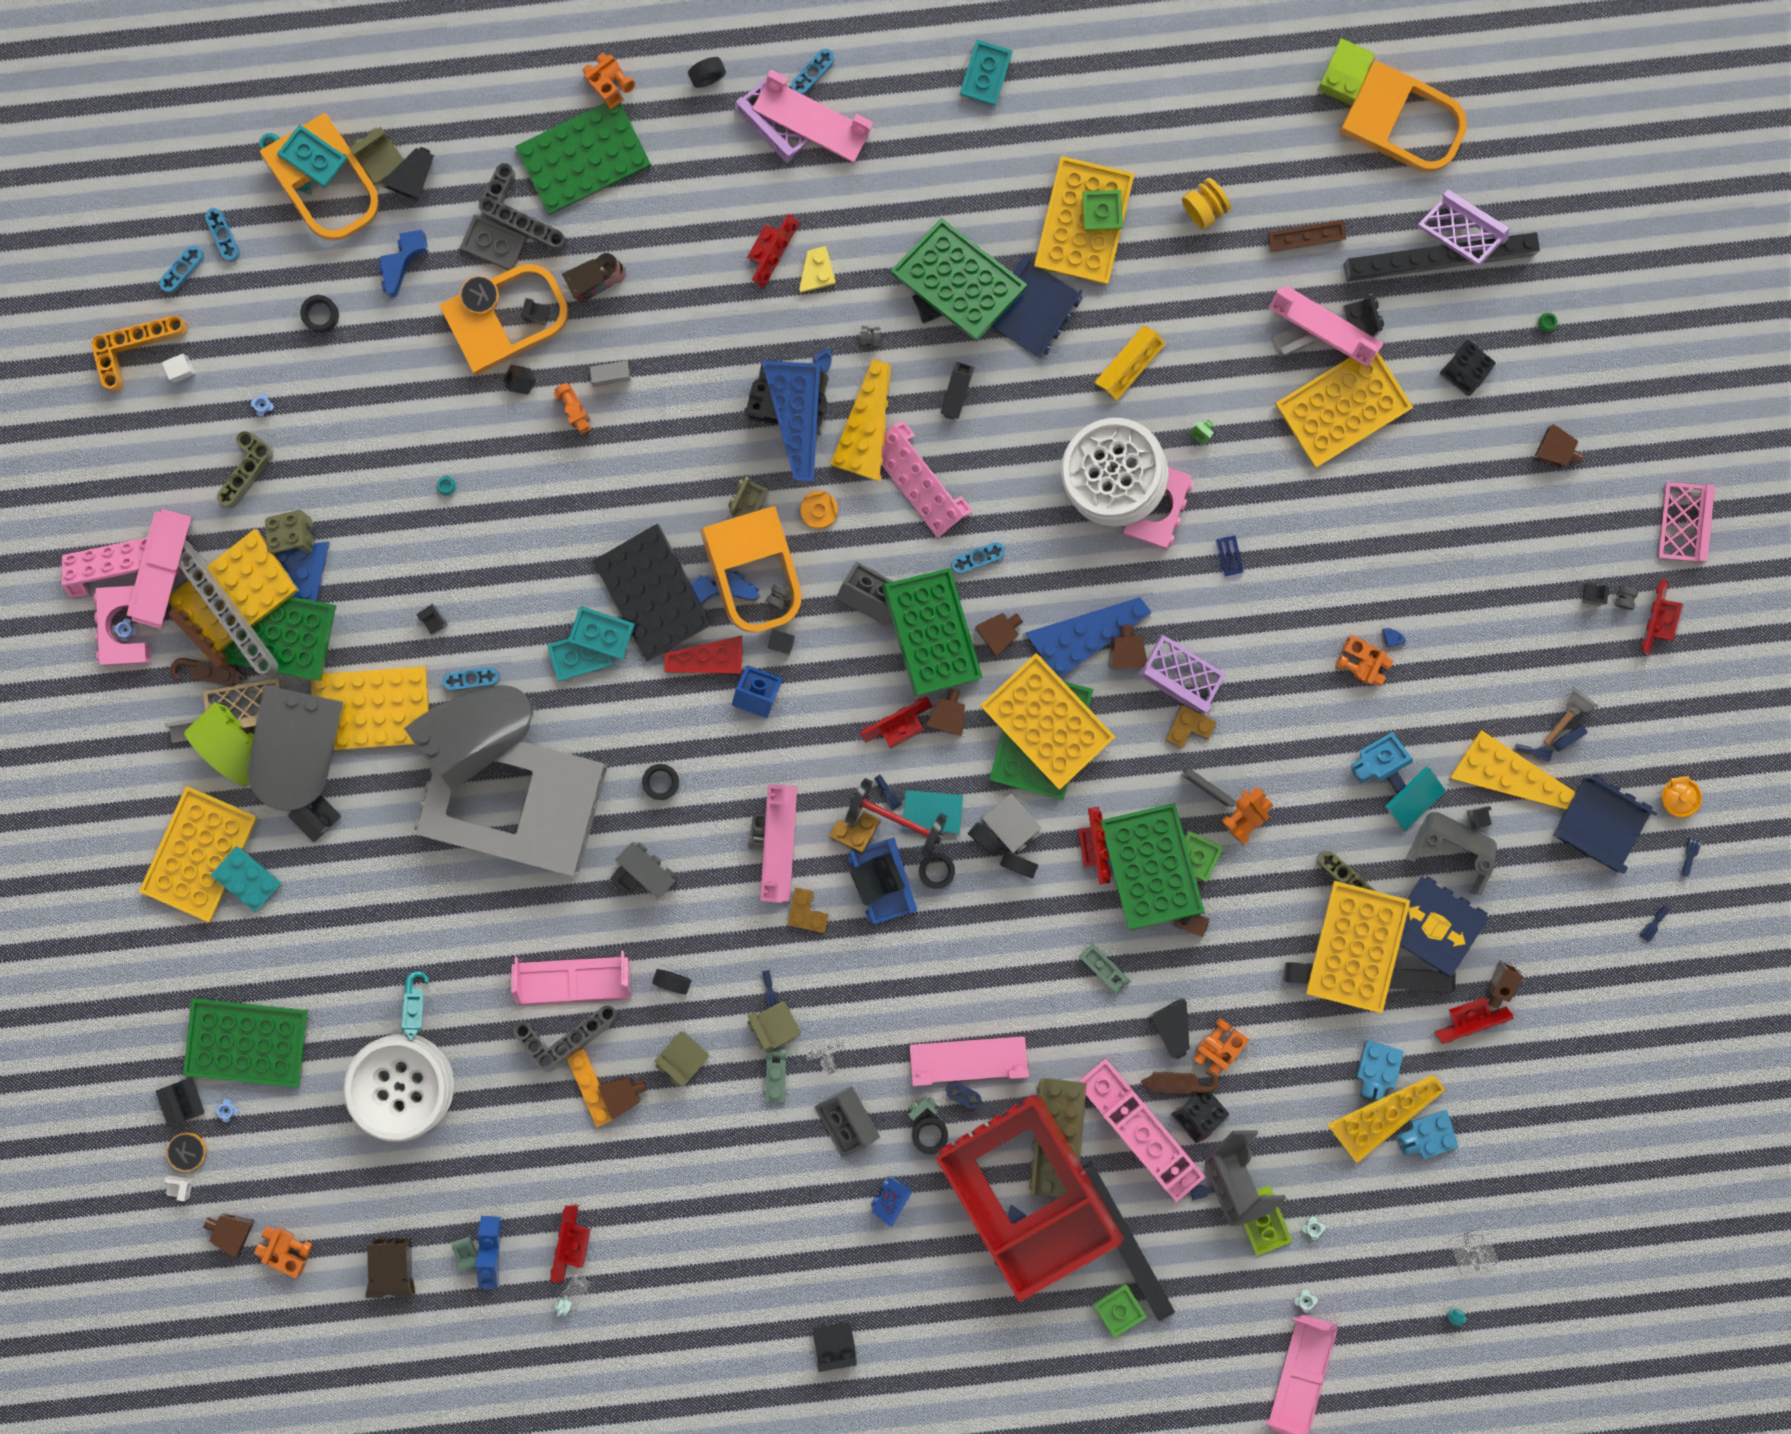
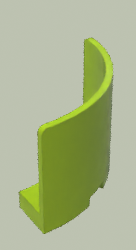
M214 702L184 732V735L199 755L215 770L229 780L245 787L249 784L248 765L254 735L251 732L247 735L240 728L242 724L234 717L227 706Z

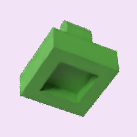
M1209 420L1204 424L1198 421L1189 434L1204 445L1214 433L1210 430L1213 423Z

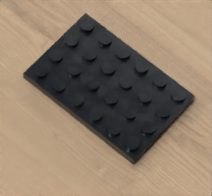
M659 524L651 526L593 560L623 619L635 624L632 636L646 662L713 625Z

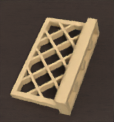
M280 679L203 691L205 711L212 705L210 704L209 695L217 694L222 697L218 701L219 704L226 700L232 705L229 708L231 712L235 707L242 712L237 720L242 724L240 728L244 732L255 731L258 715L252 717L247 713L254 704L260 708L256 701L264 692L265 685L276 684L277 688H281ZM250 688L259 690L253 700L245 695ZM232 691H237L240 695L232 703L227 699V696ZM243 697L251 701L244 711L237 706Z

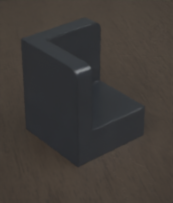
M525 298L521 317L523 320L546 326L550 307L535 303L533 299Z
M512 364L503 378L508 391L526 395L530 393L536 382L530 368Z
M1586 583L1584 585L1582 603L1598 606L1607 604L1610 585L1600 586Z
M431 604L416 614L419 620L425 624L430 634H434L448 625L436 605Z
M772 630L768 648L790 655L795 636Z
M1491 806L1467 810L1471 829L1492 825L1489 810H1492Z
M622 866L609 879L626 894H629L639 883Z

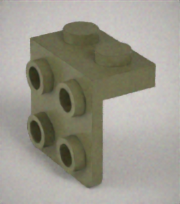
M381 127L372 129L368 136L356 140L352 147L349 148L375 184L384 180L404 160Z
M748 476L740 479L736 487L738 493L736 497L732 496L728 504L731 515L739 517L758 511L768 489L750 481Z
M301 510L267 517L265 519L267 551L273 554L299 548L305 554L313 553L314 538L311 532L313 527L311 517Z
M784 1001L759 1014L753 1012L747 1015L750 1020L747 1024L751 1032L755 1031L758 1036L755 1040L759 1048H764L767 1052L778 1048L801 1034L795 1019Z
M680 1032L654 1062L657 1063L655 1066L662 1073L667 1072L671 1076L670 1080L676 1086L681 1085L683 1087L709 1058V1054L685 1032Z

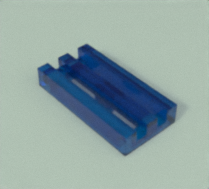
M1236 536L1216 539L1224 577L1243 573ZM1229 540H1232L1238 570H1235ZM1222 542L1225 543V548L1231 570L1229 572L1225 560Z

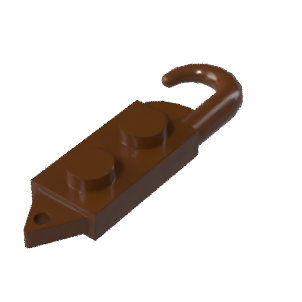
M188 658L176 659L171 665V674L178 680H182V677L176 673L179 665L190 666V675L197 680L234 686L247 680L237 670V667L229 666L226 670L216 668L213 663Z
M1208 1070L1205 1073L1213 1078V1083L1209 1086L1199 1085L1198 1077L1192 1073L1153 1072L1152 1075L1141 1080V1083L1152 1089L1153 1092L1191 1094L1211 1093L1217 1089L1219 1080L1214 1072Z

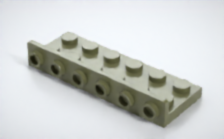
M1053 1078L1040 1079L1037 1092L1041 1095L1080 1162L1087 1083ZM1035 1137L1032 1144L1034 1159L1031 1161L1033 1173L1029 1182L1031 1195L1059 1198L1066 1194L1067 1190Z

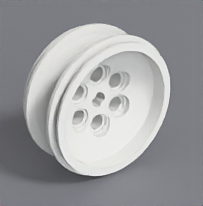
M1107 418L1087 425L1070 441L1062 459V483L1071 502L1084 517L1105 526H1125L1145 518L1158 506L1168 484V464L1160 443L1146 427L1129 419ZM1123 448L1122 454H1114L1116 449ZM1099 453L1105 454L1102 460H1096V456ZM1131 461L1137 462L1134 468H1128V464ZM1112 467H1118L1114 473H1110ZM1092 472H1100L1097 478H1090ZM1124 480H1132L1129 486L1125 487L1122 485ZM1106 485H1113L1112 490L1108 492L1103 491Z
M405 1033L388 1035L366 1045L350 1063L344 1080L346 1107L355 1123L369 1135L391 1142L408 1141L432 1129L447 1113L454 1094V1076L450 1063L444 1053L431 1041L417 1035L410 1042ZM399 1062L406 1064L407 1069L405 1072L399 1070ZM382 1071H387L389 1073L388 1080L382 1079ZM416 1072L422 1074V1082L415 1080L414 1075ZM398 1082L405 1084V1090L398 1088ZM381 1090H385L388 1093L387 1100L380 1097ZM414 1092H419L421 1094V1101H416L414 1099ZM397 1101L404 1103L403 1110H399L396 1107Z

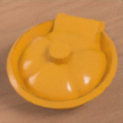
M1689 776L1671 778L1663 789L1662 803L1669 814L1678 818H1686L1695 814L1700 808L1702 793L1699 786L1689 779Z

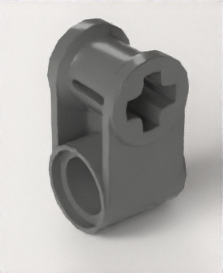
M758 813L752 818L749 849H752V847L764 848L765 826H757L756 818L763 817L766 820L765 813Z

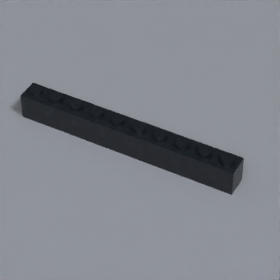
M1537 232L1509 236V239L1504 244L1501 243L1483 263L1535 256L1540 251ZM1494 238L1484 239L1485 244H1493L1496 241ZM1482 240L1470 241L1471 246L1482 245ZM1468 242L1456 243L1459 247L1468 246ZM1441 245L1348 258L1344 263L1346 282L1473 265L1474 263L1448 246ZM1483 250L1472 251V255L1479 259L1483 255Z

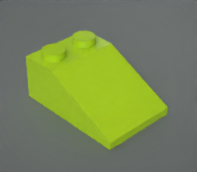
M1341 38L1317 90L1352 105L1364 82L1375 53Z
M1269 1185L1257 1190L1259 1197L1262 1195H1274ZM1279 1206L1271 1214L1243 1224L1256 1256L1292 1242Z

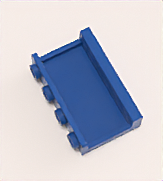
M894 837L868 845L864 854L855 850L850 851L851 855L848 856L851 867H857L875 856L890 852L905 885V888L889 893L867 905L868 910L865 913L868 922L872 921L873 925L917 911Z

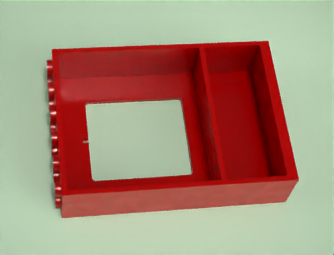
M1034 1094L1022 1101V1106L1019 1107L1016 1104L1007 1109L1003 1117L999 1114L988 1121L989 1125L986 1126L983 1123L971 1131L972 1135L969 1136L966 1133L955 1141V1145L952 1142L938 1151L940 1154L935 1157L1018 1302L1025 1300L1118 1247L1124 1239L1041 1095L1035 1097ZM1027 1129H1031L1067 1193L1016 1223H1011L976 1163V1159L1000 1146L1001 1140L1005 1143Z

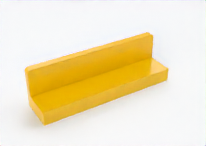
M1142 326L1096 379L1095 384L1103 388L1112 399L1117 401L1166 343L1156 331Z

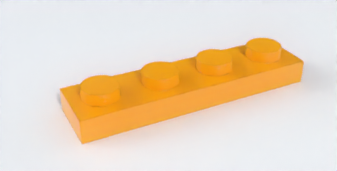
M585 1048L568 1058L567 1061L597 1128L612 1121L598 1088L600 1084Z

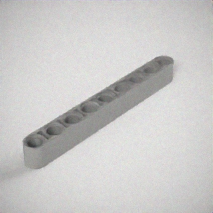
M185 540L179 567L255 671L268 676L276 674L278 663L193 546ZM190 559H192V563L189 566L188 562ZM202 573L203 577L199 580V576ZM213 588L214 592L210 596V590ZM224 603V609L221 611V604ZM235 617V624L232 625L231 621ZM246 632V638L243 640L242 636ZM255 647H257L256 655L253 654ZM266 662H268L267 670L264 669Z

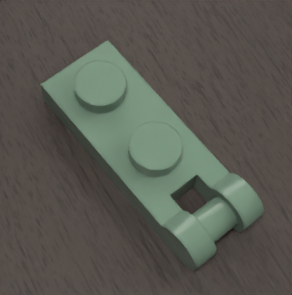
M1093 943L1079 956L1117 995L1122 991L1121 988L1131 981ZM1115 975L1120 978L1116 983L1111 981Z
M780 1048L766 1052V1102H785L786 1048ZM773 1057H780V1062H773Z

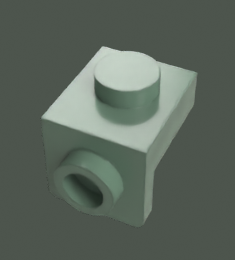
M923 1097L919 1102L914 1101L909 1106L908 1116L914 1121L927 1107L936 1115L938 1113L936 1109L938 1105L931 1098L927 1100Z
M470 1236L451 1242L452 1250L458 1261L459 1271L470 1270L475 1267L478 1253Z

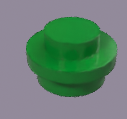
M1544 313L1538 319V326L1544 332L1553 331L1558 323L1556 316L1552 313Z

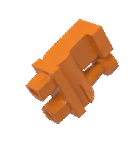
M601 53L596 59L598 64L594 68L591 65H586L582 71L589 86L601 97L607 107L612 110L624 100L613 82L617 80L620 83V89L624 93H629L634 89L635 81L631 77L623 75L622 69L611 54L607 56Z
M564 383L555 388L553 394L558 402L563 400L566 405L565 413L569 416L568 421L572 427H577L581 435L591 431L592 429L587 422L590 420V417L582 407L572 386Z
M1354 635L1348 636L1341 652L1359 659L1358 664L1348 661L1349 658L1346 655L1341 654L1335 668L1339 670L1346 668L1354 673L1356 679L1367 685L1382 686L1385 676L1377 672L1380 667L1389 670L1393 660L1386 656V652Z
M1258 787L1250 794L1244 790L1241 793L1243 797L1239 800L1237 799V809L1230 818L1225 816L1221 820L1229 832L1243 845L1249 841L1247 836L1255 828L1261 826L1264 820L1267 821L1270 818L1267 812L1274 806Z
M1221 1018L1216 1022L1218 1027L1211 1035L1205 1036L1196 1048L1198 1050L1193 1058L1200 1065H1203L1207 1058H1210L1213 1063L1208 1070L1214 1072L1217 1076L1223 1069H1228L1229 1065L1249 1042L1245 1035L1233 1027L1229 1036L1222 1043L1219 1040L1224 1031L1229 1032L1232 1026Z
M267 1226L262 1233V1237L270 1242L268 1246L259 1243L254 1254L262 1258V1263L268 1264L295 1279L301 1276L308 1259L306 1258L310 1254L313 1244L308 1241L304 1244L294 1239L293 1233L282 1227L275 1229ZM290 1248L300 1251V1257L289 1253Z

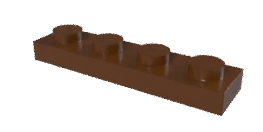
M1344 220L1268 232L1271 252L1347 239Z
M173 608L168 613L216 668L226 670L231 665L226 660L228 657L221 650H217L214 647V641L208 636H204L202 633L203 629L189 619L191 616L185 610Z

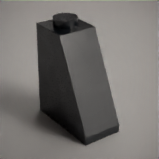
M415 148L383 180L381 187L417 201L420 198L434 155L430 154L431 151L426 148Z
M956 362L940 412L944 414V417L952 420L955 418L959 419L975 367Z
M1182 997L1149 1015L1168 1053L1172 1058L1176 1057L1177 1059L1187 1054L1186 1051L1190 1049L1187 1002Z

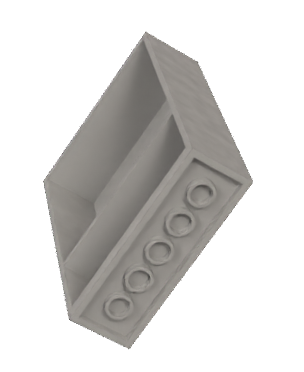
M522 741L497 758L495 761L533 772L516 834L448 817L446 812L452 791L431 765V780L427 781L425 786L427 795L420 805L421 817L420 819L417 818L414 827L417 830L416 835L570 876L579 875L608 764Z

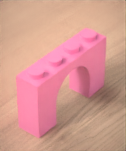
M1168 467L1169 476L1165 491L1171 500V510L1168 517L1158 522L1141 519L1135 523L1125 525L1122 535L1164 550L1167 546H1171L1175 537L1172 535L1173 529L1178 528L1181 520L1178 517L1179 512L1184 510L1187 499H1184L1186 492L1190 493L1193 481H1190L1192 475Z
M134 586L96 588L94 603L97 605V612H95L94 618L98 626L95 638L99 646V650L96 652L99 665L151 663L150 644H122L114 637L111 629L112 620L116 613L121 609L129 607Z

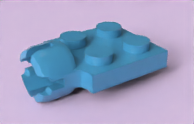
M1393 732L1360 750L1361 758L1352 763L1350 767L1355 778H1359L1358 781L1360 783L1375 777L1382 781L1413 763V759Z
M1365 1040L1356 1078L1361 1079L1363 1082L1360 1093L1362 1097L1378 1101L1384 1098L1387 1088H1395L1404 1051Z
M1441 1110L1410 1121V1130L1400 1133L1397 1137L1398 1143H1403L1399 1148L1404 1155L1410 1156L1419 1153L1421 1159H1426L1459 1147L1447 1110Z

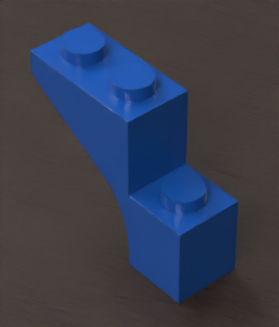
M422 229L399 233L400 240H397L399 251L402 252L380 256L381 262L378 263L380 274H383L384 277L382 289L390 298L398 295L410 261L420 254L428 253L426 235Z
M729 570L726 578L732 597L751 601L758 600L760 594L757 593L759 589L752 583L748 585L744 582L743 579L745 577L737 570L735 572ZM700 575L692 584L702 605L709 598L720 595L718 586H714L716 582L708 575L705 578Z
M481 1216L478 1231L479 1250L475 1267L478 1288L485 1290L498 1289L501 1217Z

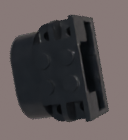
M766 359V360H764V361H779V360ZM761 363L758 379L752 384L747 408L745 407L744 412L747 419L779 426ZM822 371L819 374L817 435L822 433L828 405L825 393L829 377Z

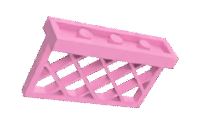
M1666 482L1658 558L1697 563L1707 562L1715 485ZM1670 487L1678 488L1683 494L1674 500L1669 494ZM1692 489L1701 490L1700 498L1695 502L1687 494ZM1683 496L1691 502V505L1684 511L1677 504V501ZM1673 504L1681 512L1674 519L1667 513L1668 508ZM1692 506L1699 512L1698 517L1693 521L1685 513ZM1682 514L1690 522L1683 529L1675 522ZM1671 523L1679 531L1672 538L1665 532L1666 527ZM1690 525L1697 531L1696 536L1691 540L1683 532ZM1680 533L1688 541L1681 548L1673 541ZM1669 542L1677 550L1672 555L1663 554L1664 546ZM1690 544L1695 549L1694 557L1686 556L1681 550Z

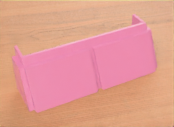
M161 509V513L155 511L127 615L132 617L131 621L159 629L164 628L165 612L190 523H193V517Z
M621 951V957L519 963L518 958L515 957V964H512L511 993L515 1003L521 1006L572 1003L575 1001L627 1000L631 998L630 963L628 958H625L624 951Z
M1304 1314L1301 1317H1293V1320H1296L1272 1412L1270 1419L1264 1422L1271 1426L1270 1429L1282 1434H1308L1310 1432L1338 1330V1323Z

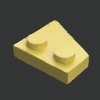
M826 246L807 251L799 288L800 293L836 284Z

